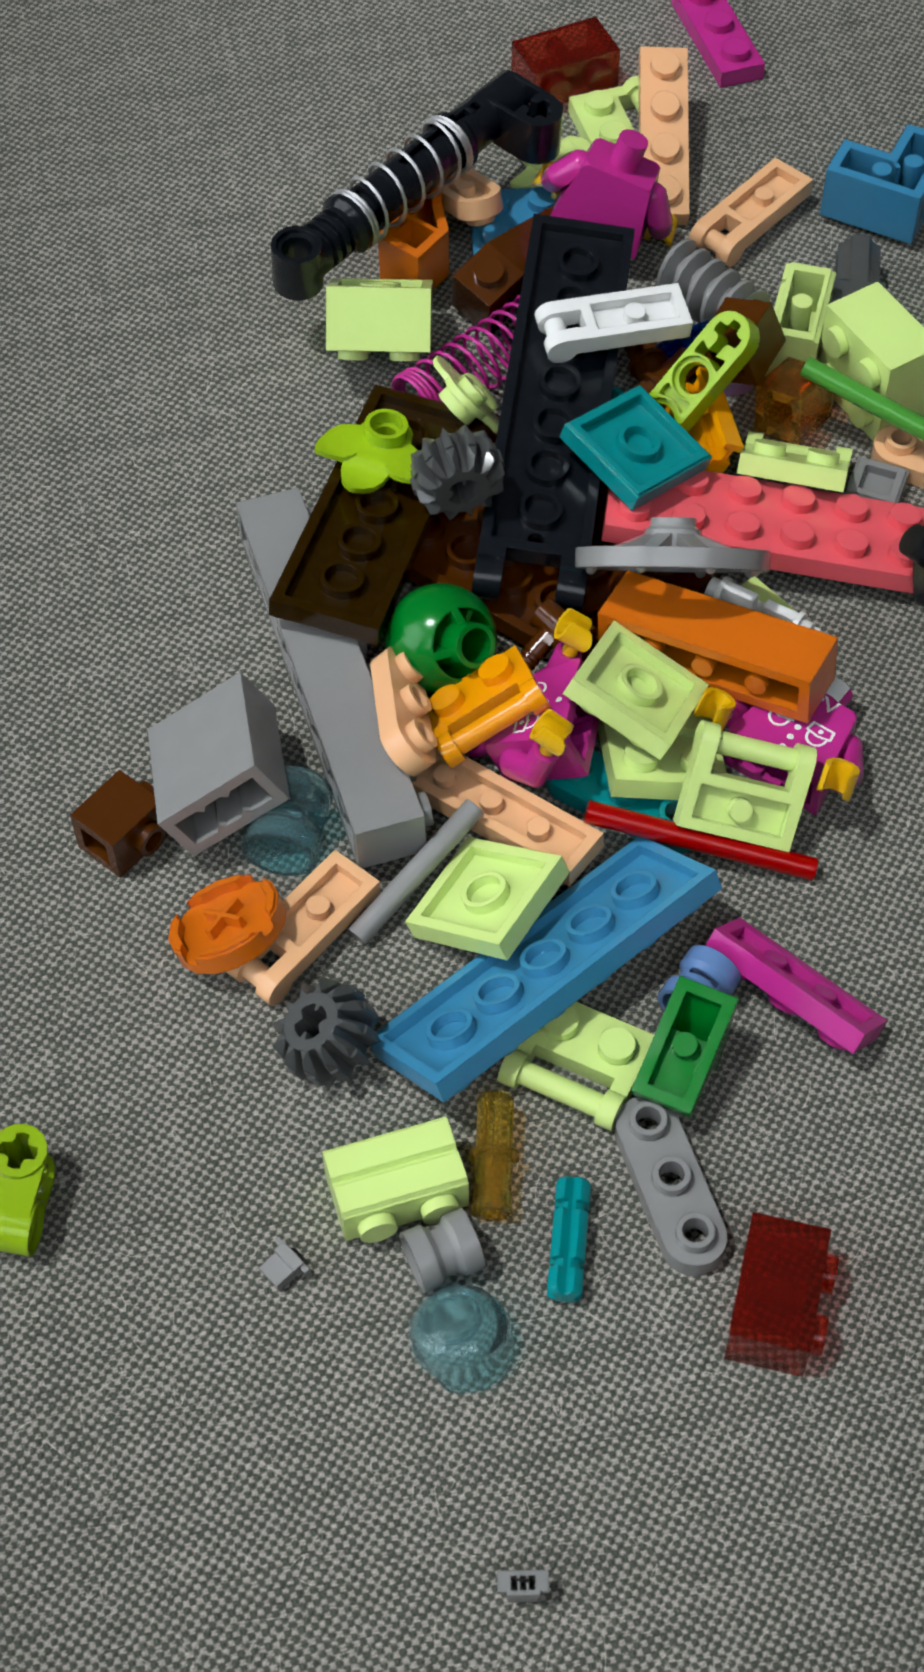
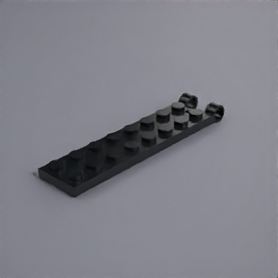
M541 214L533 215L495 444L496 449L500 450L505 464L503 467L505 473L503 476L504 491L497 495H492V506L485 507L471 590L480 599L499 601L504 562L509 560L560 568L555 602L565 610L572 608L580 613L582 612L588 573L585 569L575 568V548L591 546L600 478L560 438V434L566 423L612 399L618 348L580 353L573 359L563 363L551 362L544 347V340L547 336L539 331L534 314L536 309L546 302L627 290L635 228ZM579 324L567 325L566 329L580 326ZM536 539L541 541L542 543L532 542L530 540Z

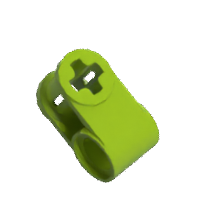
M13 1124L0 1131V1252L32 1257L38 1248L42 1236L45 1211L55 1182L56 1168L49 1154V1148L44 1135L36 1127L28 1124Z

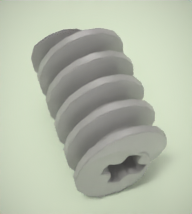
M691 239L682 240L671 248L659 268L656 279V286L679 283L691 319L701 322L703 328L714 317L726 297L770 302L769 294L766 291L758 290L755 292V285L752 281L748 279L740 281L741 278L738 271L734 269L726 270L725 262L718 258L711 260L710 252L704 248L697 249L696 242Z

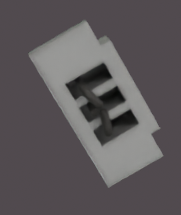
M280 1237L274 1241L277 1245V1248L274 1249L275 1253L259 1267L261 1273L279 1292L295 1277L299 1278L304 1274L309 1279L313 1275L303 1262L304 1257L295 1248H290Z
M548 1570L497 1571V1594H506L508 1603L538 1602L540 1593H549Z

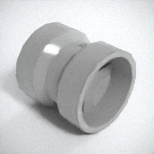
M462 1208L442 1215L439 1223L432 1226L431 1231L428 1228L417 1225L400 1232V1240L406 1260L417 1285L423 1293L443 1286L446 1278L455 1273L468 1276L485 1269V1259L479 1239L469 1217Z

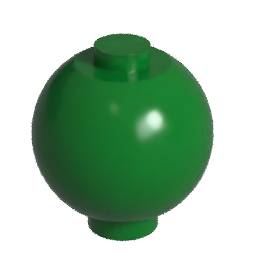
M448 583L425 585L407 594L393 609L385 630V649L391 646L395 655L402 652L405 653L412 666L423 676L418 684L426 690L427 695L431 696L443 686L455 685L463 680L461 678L479 669L481 664L489 657L496 655L497 628L488 607L471 591Z

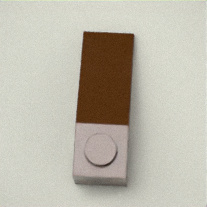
M554 205L538 214L550 216ZM533 217L487 242L452 275V306L475 326L481 319L488 318L493 311L500 310L505 303L512 302L517 295H520ZM512 307L507 308L506 312L511 313ZM500 315L495 316L494 320L499 321ZM503 315V322L506 319H508L509 316ZM487 323L483 324L481 328L487 329ZM491 323V332L493 333L499 326Z

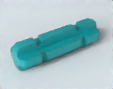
M563 1176L556 1182L549 1263L551 1267H549L547 1295L549 1299L555 1302L576 1303L582 1298L583 1268L585 1266L591 1192L589 1180L583 1177Z

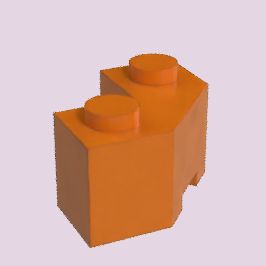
M438 186L431 190L428 194H432L435 190H437ZM442 192L435 198L425 199L420 210L415 213H407L405 221L400 226L389 228L386 237L378 241L380 279L433 280L434 290L449 276V229L447 218L444 215ZM420 200L410 208H414L416 205H418ZM402 214L391 223L398 221L401 218Z

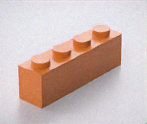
M627 570L597 613L598 642L615 620L708 683V687L721 689L730 694L735 700L807 724L835 679L838 637Z

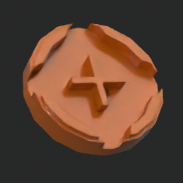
M234 875L217 880L197 891L186 902L190 909L183 915L182 919L176 914L172 920L168 941L184 968L196 974H219L239 968L257 958L276 941L286 922L287 907L272 881L264 877L263 881H254L252 875Z

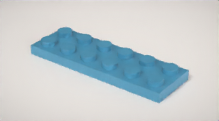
M641 837L635 838L549 902L508 961L483 954L478 955L376 1031L381 1042L370 1046L375 1057L445 1103L452 1096L466 1089L473 1080L503 1057L513 1053L521 1043L551 1020L561 1016L569 1006L595 986L605 982L612 973L642 950L652 946L660 936L686 916L696 912L703 903L722 890L716 870L652 840Z

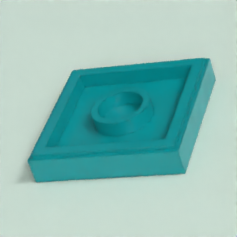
M641 385L566 423L560 434V438L631 511L706 470L712 458Z

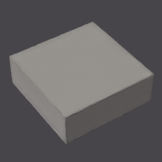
M858 456L844 494L850 493L864 498L900 503L909 470Z

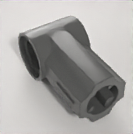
M853 234L850 239L838 243L835 262L836 278L832 302L877 281L885 288V282H880L881 246L875 244L869 235Z

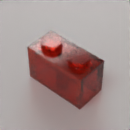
M596 16L511 41V71L518 73L554 95L562 104L569 103V96L618 87L620 48Z
M752 1213L724 1359L803 1377L809 1355L822 1356L829 1317L817 1314L820 1293L832 1295L839 1264V1256L828 1253L831 1229L760 1213Z

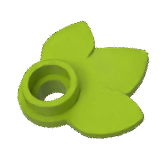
M378 409L369 413L361 425L339 424L322 435L314 448L315 454L342 463V485L347 491L355 494L375 492L383 487L389 478L401 483L411 484V454L418 450L412 445L413 432L408 425L406 417L392 409Z

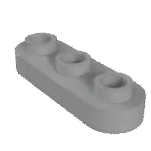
M634 1097L621 1107L617 1115L615 1140L662 1256L672 1269L681 1274L701 1276L710 1273L718 1267L724 1257L727 1244V1230L677 1113L665 1109L657 1103ZM643 1118H650L655 1120L659 1126L648 1130L640 1127L637 1122ZM664 1173H675L682 1181L676 1185H668L660 1179V1176ZM688 1229H698L704 1233L706 1239L701 1242H692L683 1233Z

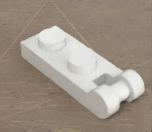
M679 283L550 301L539 306L534 314L539 331L547 336L544 340V347L548 359L554 363L567 362L580 353L690 337L693 321ZM579 324L580 326L566 329L567 325Z

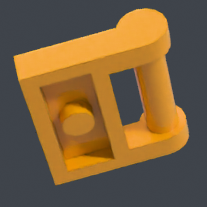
M516 645L501 654L489 657L481 664L479 669L461 678L463 679L461 682L441 687L429 699L432 710L429 712L432 731L438 743L436 747L451 769L467 760L464 754L531 712L538 716L551 707Z

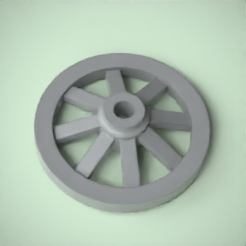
M652 517L650 526L645 529L644 534L615 546L576 547L575 568L585 569L590 575L594 574L597 570H629L639 574L643 572L695 573L698 578H703L706 573H745L746 577L752 578L759 576L761 573L770 572V551L731 548L702 535V530L697 528L696 518Z

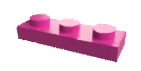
M671 0L674 10L720 88L763 79L765 62L727 0Z
M737 918L715 928L705 945L729 958L738 968L741 979L751 981L768 993L769 1001L776 1008L788 1014L799 1015L816 1027L820 1038L834 1048L848 1050L854 1054L877 1040L888 1021L742 918Z

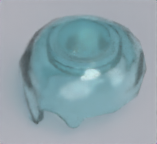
M446 1285L423 1300L410 1320L409 1338L412 1343L411 1350L419 1366L432 1374L448 1392L459 1394L484 1391L505 1376L515 1356L513 1329L506 1311L494 1296L480 1287Z

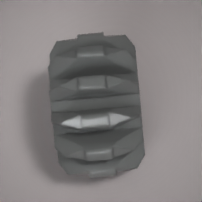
M465 424L456 433H448L442 427L440 437L437 439L422 438V449L411 454L410 472L412 478L410 482L414 495L418 496L419 502L423 503L430 515L444 512L447 518L451 520L459 512H467L472 517L474 508L478 506L491 507L492 495H497L504 491L503 476L505 473L503 467L505 464L500 450L496 449L495 443H492L485 430L472 433Z
M323 977L317 987L302 983L300 998L297 1001L283 1000L288 1013L285 1018L272 1023L278 1034L281 1035L273 1045V1048L278 1052L279 1057L285 1060L284 1065L288 1067L290 1073L301 1080L306 1079L318 1086L330 1088L336 1078L340 1081L352 1082L353 1067L356 1064L371 1065L365 1053L368 1047L381 1042L377 1032L373 1030L380 1017L376 1014L375 1009L368 1004L369 1001L365 999V994L356 987Z

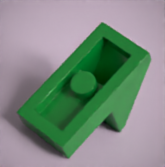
M679 976L631 1089L632 1095L657 1103L665 1109L691 1119L711 1070L717 1071L739 998Z

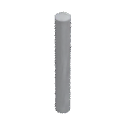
M466 799L347 929L349 933L361 944L366 945L483 817L484 813L471 800Z

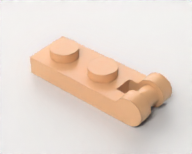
M775 157L700 218L693 226L689 239L696 242L698 249H710L716 253V258L725 262L726 266L732 267L740 260L746 248L811 195L813 179ZM723 229H726V230H728L730 233H728L727 235H724V234L721 233V231H722Z
M334 850L283 900L287 907L286 922L276 941L257 958L239 968L226 971V973L238 982L247 980L256 987V995L270 1006L278 1004L288 994L293 982L381 893L380 881L340 852ZM270 950L280 957L271 967L261 961Z

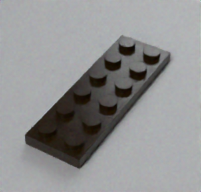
M376 384L355 423L361 425L369 413L378 409L396 410L406 417L408 425L413 432L412 445L418 451L422 449V438L437 439L441 436L442 427L448 433H456L465 425L443 402ZM475 419L469 425H466L471 432L474 428ZM337 461L269 599V615L378 645L435 514L430 515L423 503L419 502L418 496L414 495L411 484L401 483L392 478H389L383 487L372 493L355 494L347 491L341 482L342 463Z

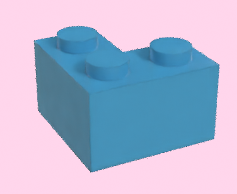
M908 124L891 153L844 139L826 170L820 215L912 244L924 222V128Z

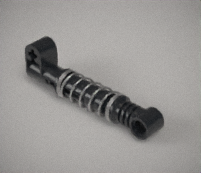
M504 70L450 112H439L431 116L423 123L421 135L408 134L404 139V148L401 150L390 148L386 152V162L383 164L372 162L368 166V176L365 178L354 176L350 180L349 190L337 189L324 201L322 212L304 226L285 227L272 237L270 247L272 281L275 291L284 298L296 301L307 300L316 296L323 288L325 274L350 254L364 253L367 249H371L378 241L386 237L389 228L400 226L405 221L407 213H415L420 210L425 199L435 198L441 193L443 185L454 183L460 175H464L477 163L479 152L491 143L529 164H544L554 160L560 152L563 119L561 101L518 73ZM411 138H415L413 141H411V142L408 144V141H409ZM450 175H454L451 179L445 180V179H447ZM438 186L437 190H435L432 194H428L431 190ZM420 200L418 205H416L414 208H410ZM402 214L401 218L398 221L391 223Z

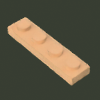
M640 46L638 58L639 132L648 140V147L643 157L657 162L660 166L658 183L667 190L671 214L678 218V225H688L690 215L688 48Z
M435 747L436 762L417 775L416 781L412 782L416 793L425 791L431 808L449 818L466 799L475 803L484 815L473 826L471 831L489 841L562 856L570 872L563 883L569 887L604 847L603 832L589 824L583 823L580 819L465 756L467 760L451 769L437 747Z

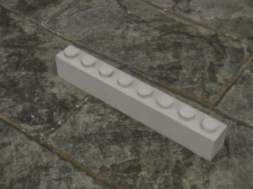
M299 487L236 502L241 541L357 865L363 869L417 854L426 844L425 827L434 825L432 809L425 791L416 793L412 782L416 781V776L412 777L404 773L391 760L380 740L370 664H366L363 655L368 654L366 642L269 615V599L314 507L306 508Z

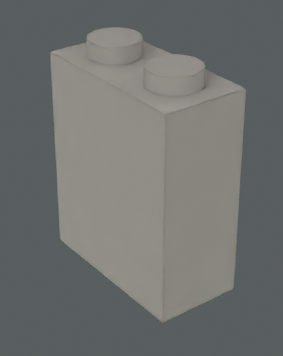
M241 672L148 729L157 824L193 856L198 855L290 799L275 706Z

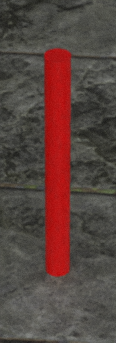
M592 800L588 801L583 823L810 881L814 879L817 871L818 858L679 827L674 821Z

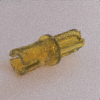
M486 1091L478 1097L476 1146L469 1150V1161L474 1164V1193L471 1215L487 1221L506 1220L507 1217L513 1216L512 1174L513 1165L519 1162V1151L513 1148L514 1102L510 1094L504 1091Z

